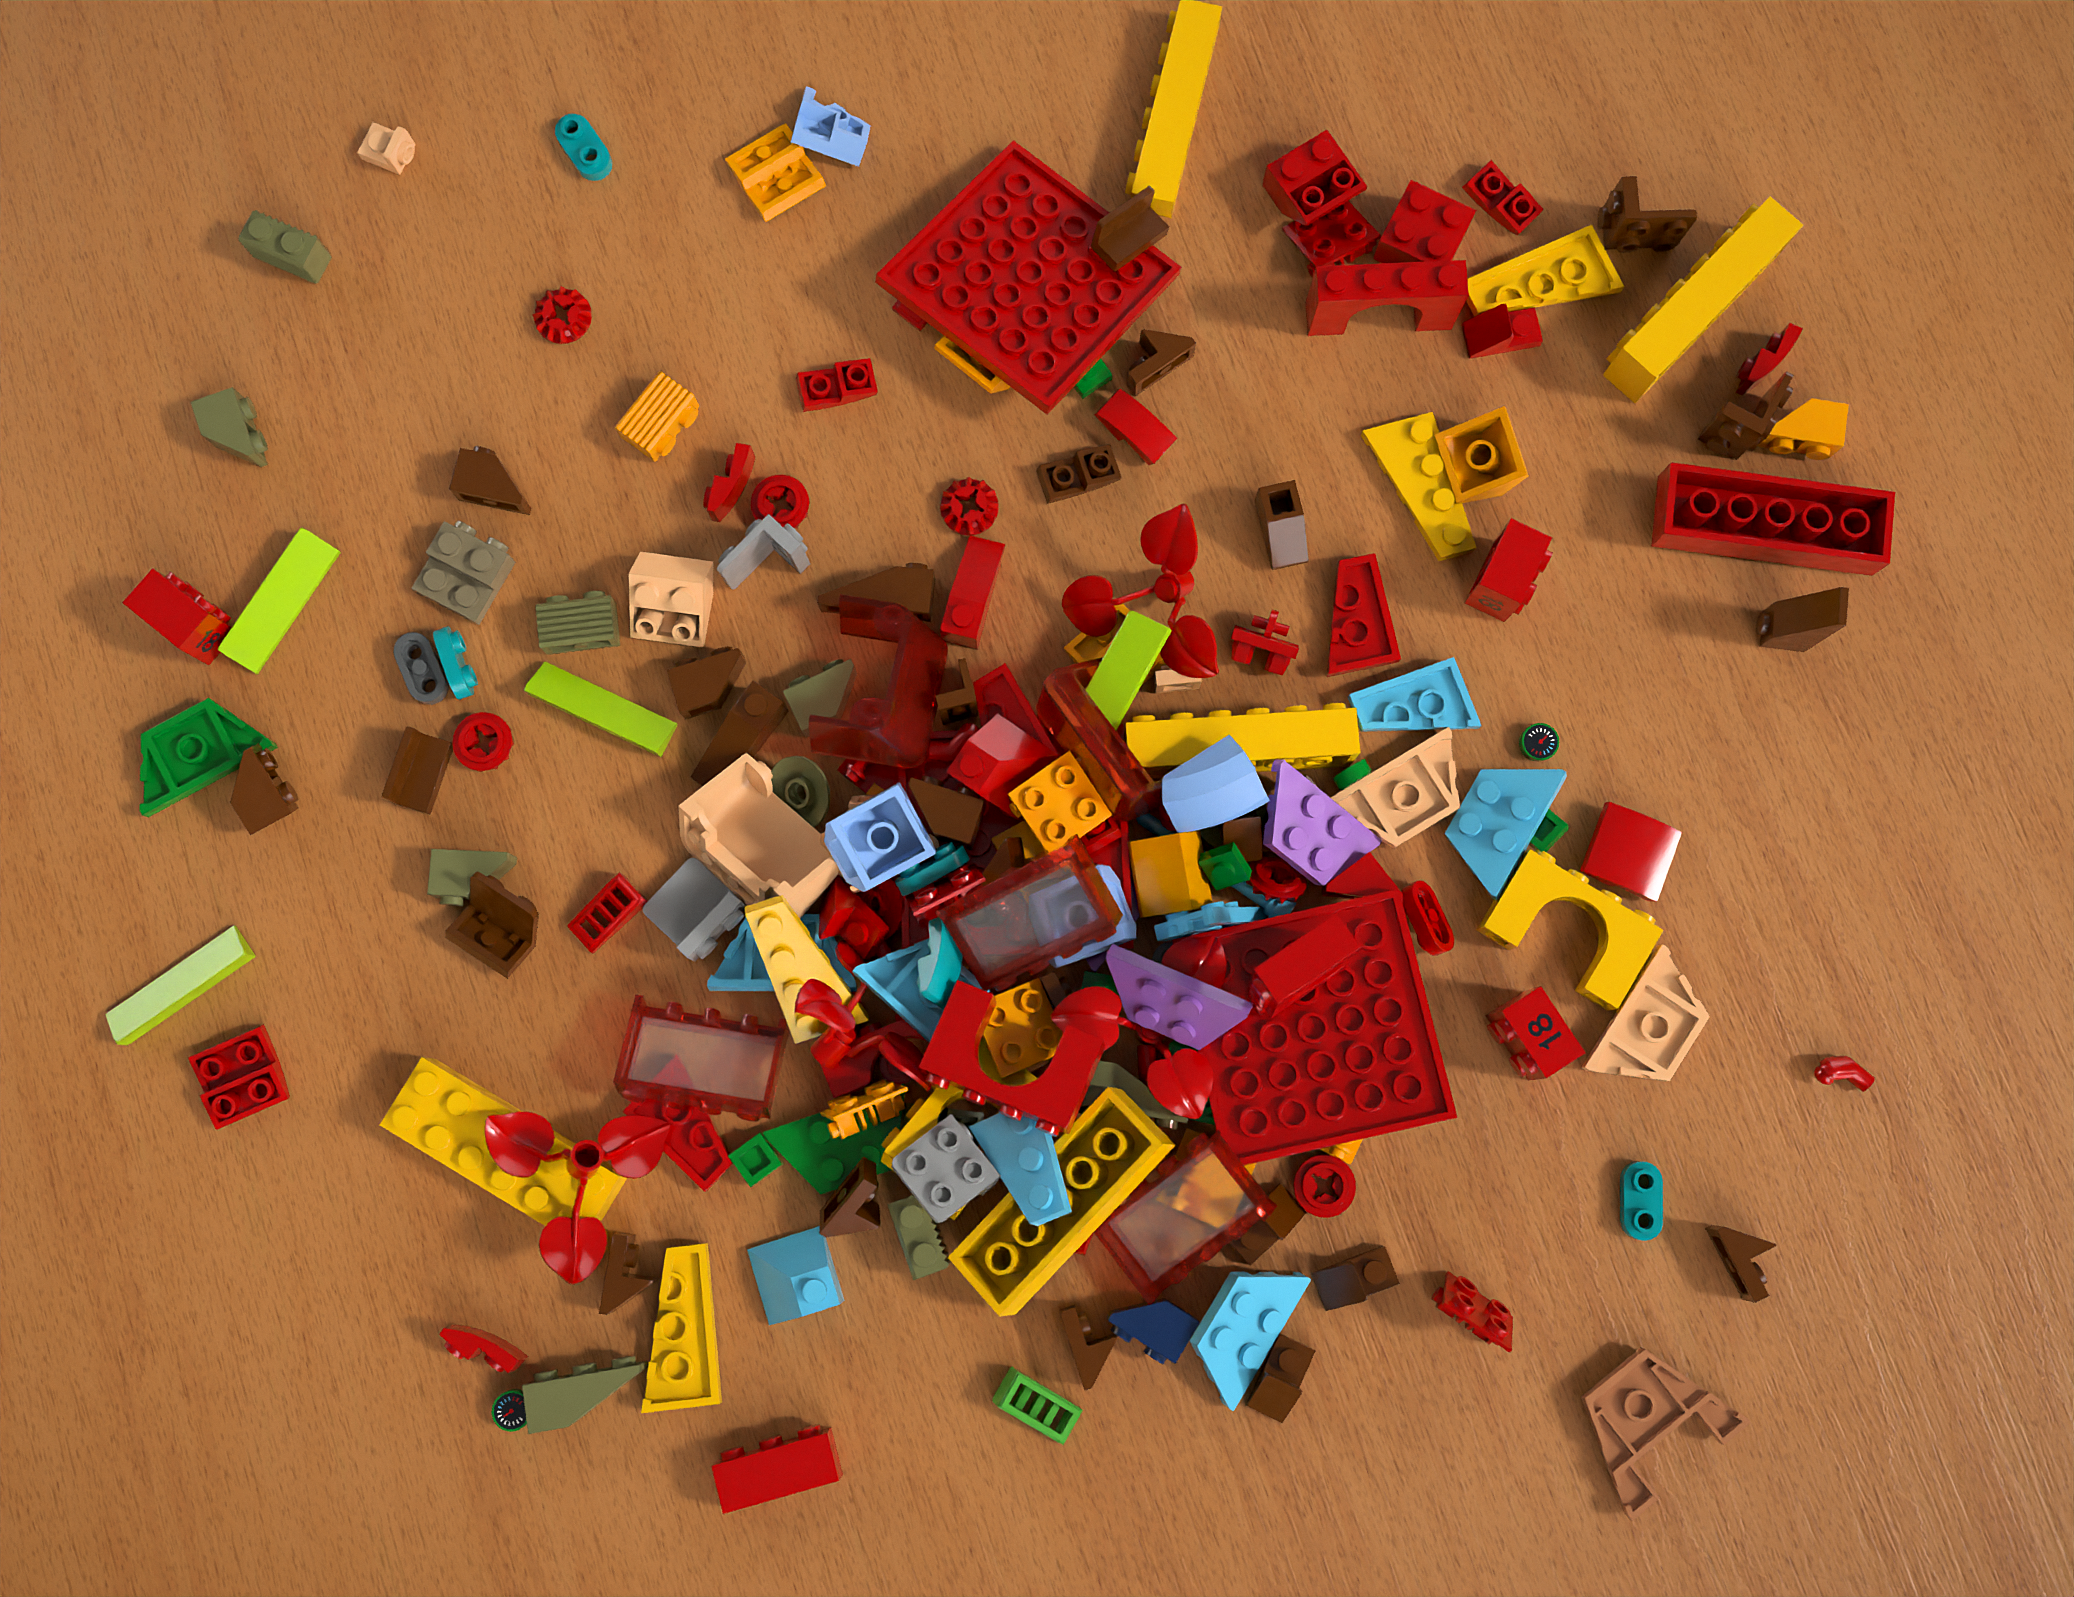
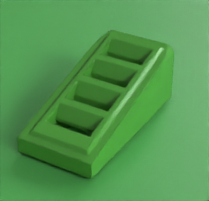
M1010 1367L992 1399V1402L1000 1409L1064 1445L1083 1411L1077 1405L1014 1367ZM1021 1383L1024 1384L1013 1404L1010 1403ZM1034 1390L1037 1392V1395L1028 1411L1025 1412L1022 1409ZM1049 1399L1052 1402L1041 1421L1036 1419L1046 1400ZM1060 1407H1063L1066 1410L1054 1430L1049 1426Z

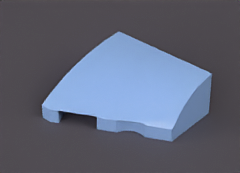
M806 86L791 143L859 167L868 141L871 125L858 117L850 115L836 103L826 106L814 100L816 90Z

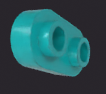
M579 114L563 116L556 124L555 135L564 152L585 179L598 181L605 178L611 172L613 163L604 143L585 117ZM573 127L578 128L575 133H567ZM592 154L597 155L593 161L586 160Z
M449 626L433 631L434 642L448 683L455 697L461 700L474 695L473 687L478 685V680L472 666L465 664L462 653L466 652L467 649L462 635L458 630L453 632Z
M948 842L938 847L936 854L930 860L922 864L918 863L899 873L900 877L895 880V884L901 895L913 893L968 862L970 858L963 845L954 846L953 842Z
M1642 1161L1629 1163L1624 1167L1620 1175V1224L1623 1231L1629 1237L1636 1240H1651L1661 1232L1663 1227V1178L1656 1166ZM1642 1174H1645L1649 1179V1184L1644 1189L1638 1184V1178ZM1643 1213L1649 1218V1224L1645 1228H1641L1638 1223V1218Z

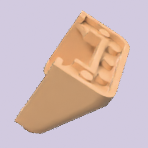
M745 753L678 805L681 841L694 858L698 859L746 905H752L783 895L801 919L837 877L839 868L824 843L825 831L822 834L819 833L774 794L771 770L762 761H755L750 755Z

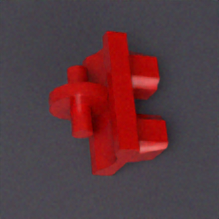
M1272 609L1268 619L1254 615L1251 626L1264 629V634L1238 625L1234 626L1231 639H1234L1231 659L1250 665L1255 647H1259L1269 651L1264 670L1283 676L1290 664L1291 658L1296 659L1299 645L1271 636L1273 632L1286 637L1290 627L1276 622L1279 611Z

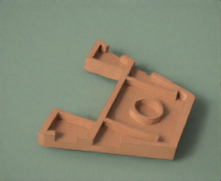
M1644 1348L1638 1349L1581 1396L1623 1511L1632 1521L1660 1499L1634 1466V1462L1695 1413L1718 1443L1725 1445L1751 1423L1747 1417L1723 1403L1716 1396L1707 1392Z

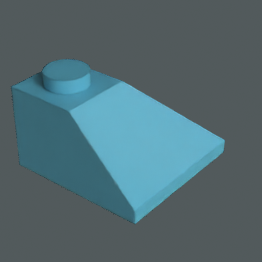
M819 1226L747 1249L769 1325L803 1317L839 1305L844 1301L826 1237L819 1234Z

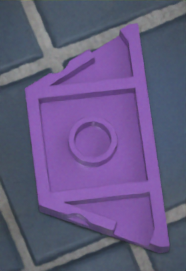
M1284 759L1274 760L1271 771L1277 772L1274 795H1268L1270 801L1267 804L1268 821L1264 830V845L1313 884L1323 886L1380 845L1382 840L1294 767Z
M1112 944L1106 953L1105 958L1127 1019L1197 1050L1202 1049L1246 1019L1253 1006V1003L1117 945Z

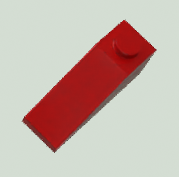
M969 536L940 628L942 641L978 650L1005 544Z

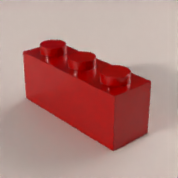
M815 1424L797 1430L798 1437L783 1441L782 1435H777L759 1441L760 1448L745 1452L743 1446H738L720 1452L721 1459H718L711 1467L722 1513H729L840 1481L843 1471L832 1428L821 1430L820 1424Z

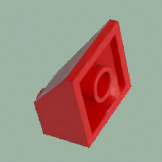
M997 713L967 740L946 772L1018 820L1019 817H1016L1009 807L1013 802L1008 793L1061 756Z

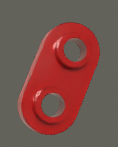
M1421 880L1405 886L1401 891L1403 894L1402 903L1405 914L1409 917L1417 934V941L1420 947L1433 956L1450 951L1454 946V935L1432 888Z

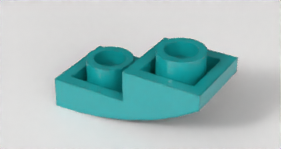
M939 916L928 921L930 938L927 944L931 954L918 959L919 977L917 978V986L923 997L928 998L938 1007L944 1009L956 981L959 980L963 959V933L944 917Z

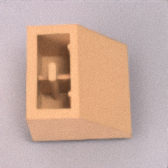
M640 552L629 572L630 638L703 647L713 598V561Z

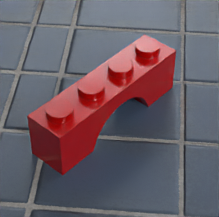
M896 1014L894 1016L896 1022L882 1027L881 1023L877 1022L859 1030L861 1037L854 1040V1045L876 1035L885 1037L888 1032H895L906 1039L927 1040L902 1017ZM878 1044L858 1052L854 1058H850L846 1054L834 1068H827L820 1064L834 1099L847 1094L851 1095L864 1089L865 1086L874 1083L875 1066L882 1054L879 1051Z

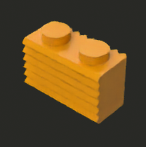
M659 371L618 422L615 429L622 439L656 462L659 456H666L673 449L676 443V435L681 431V428H688L694 423L698 416L699 404L691 392L676 383L662 371Z

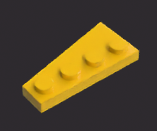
M1589 225L1468 278L1469 296L1466 301L1475 317L1500 304L1506 303L1508 312L1621 293L1625 286L1593 226Z
M1433 412L1363 430L1361 433L1362 439L1367 446L1371 447L1377 457V463L1384 474L1387 473L1397 489L1396 493L1403 505L1406 504L1415 518L1414 523L1437 560L1442 561L1474 552L1477 547L1463 504L1456 502L1435 438V434L1439 433Z
M783 895L745 906L747 921L795 1044L821 1036L829 1027L827 1024L814 1017L794 1013L798 991L808 979H818L833 988L841 997L842 1004L847 1006L853 997L850 987L836 973L830 964L829 958L822 949L818 948L810 937V932ZM857 1003L851 1012L855 1018V1025L869 1021L868 1012L861 1003Z
M708 1243L666 1248L659 1293L660 1302L657 1321H655L654 1341L651 1360L648 1364L646 1377L648 1380L641 1413L715 1405L722 1402Z

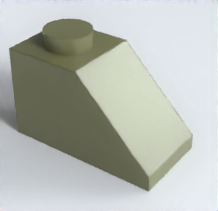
M431 849L427 894L440 899V905L463 906V900H470V878L475 872H480L485 876L491 875L499 880L517 864V857L508 852Z

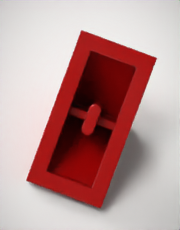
M1368 852L1322 888L1321 896L1351 900L1399 888L1374 856ZM1399 890L1400 895H1401V899H1402V901H1403V894H1402V892Z

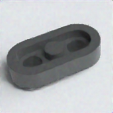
M410 632L402 635L396 641L393 653L410 694L423 704L433 705L439 703L446 697L449 683L433 644L420 633ZM421 648V656L417 659H412V652L415 649ZM435 681V689L431 692H426L425 687L427 683Z

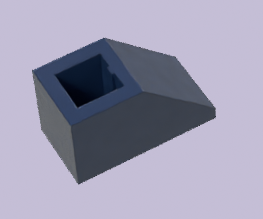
M1165 1298L1114 1309L1107 1316V1320L1113 1324L1110 1329L1111 1332L1129 1343L1134 1337L1147 1345L1143 1352L1161 1364H1164L1166 1359L1176 1364L1200 1324L1197 1318Z

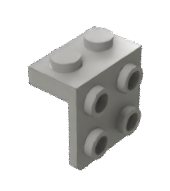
M768 514L763 520L757 519L748 527L745 532L746 537L736 547L731 546L723 552L718 560L720 564L717 566V571L725 583L734 590L774 550L800 574L811 563L805 553L808 548L802 542L803 537L790 524L787 523L782 527Z
M690 858L643 906V913L677 945L676 948L682 954L696 962L699 957L704 959L713 951L718 944L716 939L725 930H732L744 917L742 912L747 905L698 859Z
M952 1114L900 1152L892 1161L893 1170L936 1223H942L978 1194L981 1196L985 1195L996 1185L1001 1176L987 1155L982 1153L973 1142V1136L967 1127L961 1122L958 1123Z

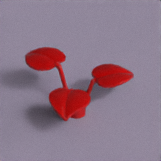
M1183 503L1154 516L1147 521L1142 529L1140 538L1143 553L1151 563L1162 565L1161 572L1164 573L1156 579L1154 585L1112 599V585L1106 578L1097 575H1087L1077 579L1066 589L1062 597V608L1064 614L1078 630L1086 635L1099 637L1110 633L1116 626L1118 614L1114 607L1115 605L1155 593L1163 602L1175 603L1167 621L1172 631L1160 651L1163 661L1169 668L1181 675L1191 678H1210L1219 673L1217 666V644L1211 627L1202 618L1194 615H1185L1176 621L1181 606L1186 603L1184 596L1190 594L1194 588V578L1190 570L1195 565L1198 555L1195 524L1187 504Z
M1213 935L1178 941L1166 951L1162 958V965L1213 987L1221 989L1224 983L1226 957L1221 942ZM1094 986L1078 990L1063 999L1051 1014V1020L1062 1033L1066 1025H1070L1102 1038L1106 1046L1104 1051L1110 1048L1118 1039V1024L1134 1030L1137 1040L1143 1045H1155L1156 1049L1164 1055L1165 1059L1154 1061L1147 1069L1146 1079L1151 1094L1163 1107L1176 1115L1189 1119H1198L1202 1116L1213 1085V1071L1210 1063L1201 1053L1192 1049H1181L1172 1056L1162 1042L1165 1035L1144 1028L1126 1018L1118 1017L1122 1007L1121 999L1116 993L1105 987Z
M844 940L840 941L835 947L838 960L851 974H853L852 971L856 966L877 960L875 957L863 959ZM808 979L802 985L796 997L794 1013L814 1017L829 1026L810 1047L813 1057L820 1064L827 1068H834L846 1054L850 1058H854L858 1052L878 1044L879 1051L890 1063L922 1085L927 1092L931 1089L932 1085L925 1081L927 1075L923 1074L919 1069L923 1058L922 1052L903 1036L895 1032H888L885 1037L876 1035L854 1045L856 1038L853 1030L855 1018L851 1012L868 988L862 981L847 1006L842 1004L841 997L833 988L818 979Z
M519 1111L504 1115H490L486 1118V1146L491 1158L502 1171L515 1177H530L537 1172L541 1160L549 1163L565 1159L567 1160L566 1168L568 1173L574 1179L579 1180L572 1210V1219L564 1216L552 1219L543 1228L539 1237V1251L542 1259L551 1270L568 1284L576 1285L588 1278L601 1262L607 1245L606 1231L599 1219L595 1217L579 1219L588 1179L597 1173L602 1162L610 1160L613 1171L624 1178L636 1179L648 1175L661 1159L670 1124L649 1116H622L607 1122L602 1127L597 1137L598 1143L592 1140H582L576 1143L572 1150L565 1148L559 1153L546 1154L553 1147L555 1136L551 1124L541 1115Z

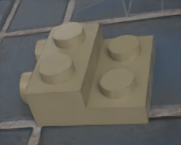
M457 520L453 526L444 521L426 551V554L430 557L411 589L480 625L516 562L506 553L509 548L500 541L489 537L484 542L474 537L477 531L469 525Z

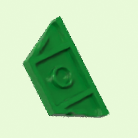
M210 698L205 699L141 734L143 762L140 766V781L144 782V803H141L139 808L141 815L149 818L238 770L243 752L246 749L259 743L262 749L267 748L271 752L278 748L276 743Z
M906 1092L899 1094L903 1102L906 1096ZM872 1105L878 1120V1125L873 1126L866 1108L862 1109L867 1124V1129L864 1131L860 1127L855 1113H853L860 1132L844 1139L840 1137L833 1139L831 1137L827 1124L832 1123L833 1120L821 1116V1113L767 1130L763 1134L765 1139L821 1195L836 1190L863 1157L876 1163L877 1175L891 1170L881 1162L885 1150L881 1144L895 1127L900 1130L903 1110L899 1111V1116L880 1122L875 1107Z

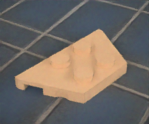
M1447 727L1330 798L1379 837L1382 842L1393 849L1460 809L1459 794L1455 785L1456 767L1451 749L1452 731Z
M1663 944L1657 946L1581 1068L1586 1071L1659 1081L1671 1080L1710 1016L1701 1001L1694 997L1692 987L1685 975L1679 973L1669 956L1671 952L1668 947Z

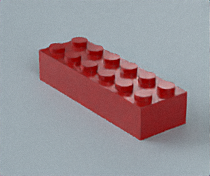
M1671 462L1659 474L1657 480L1651 546L1873 576L1890 564L1895 492Z

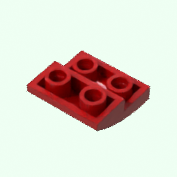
M1605 802L1580 872L1608 886H1618L1646 901L1657 902L1682 832L1632 809L1612 802Z
M264 1024L188 1057L204 1091L199 1096L216 1130L290 1098L283 1070Z

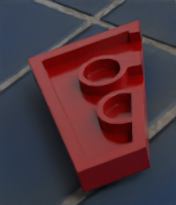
M1372 553L1339 560L1336 570L1327 677L1399 663L1401 656L1376 554Z
M1006 663L973 682L981 727L998 713L1059 755Z
M676 1055L622 1112L626 1116H649L668 1122L670 1130L663 1152L704 1192H707L733 1165V1162L728 1156L730 1154L680 1056Z

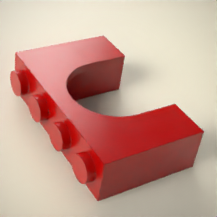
M1466 260L1316 266L1305 301L1307 335H1344L1348 321L1354 314L1371 307L1393 304L1414 307L1415 332L1452 330L1469 296Z
M1336 913L1254 968L1249 983L1251 990L1248 991L1247 997L1260 1015L1266 1011L1268 1016L1272 1018L1347 968L1351 963L1349 958L1358 953L1361 946Z
M957 980L919 1065L922 1073L927 1075L925 1081L946 1091L949 1085L963 1090V1098L981 1106L984 1105L986 1100L999 1105L998 1112L1011 1119L1020 1121L1023 1115L1037 1121L1035 1128L1057 1137L1059 1131L1069 1135L1106 1047L1104 1039L1066 1025L1050 1065L1039 1078L1020 1086H1008L997 1083L982 1071L978 1058L979 1044L997 1001L994 994Z

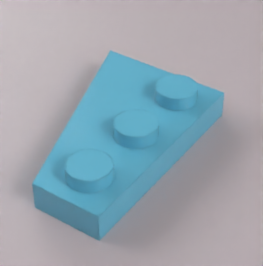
M1454 657L1351 693L1347 697L1351 708L1357 709L1358 726L1361 732L1444 730L1447 727L1450 730L1479 729L1482 726Z
M998 1113L968 1126L994 1168L1001 1175L1002 1181L1030 1224L1039 1226L1072 1212L1052 1135L1035 1128L1037 1121L1023 1115L1021 1120L1017 1121Z

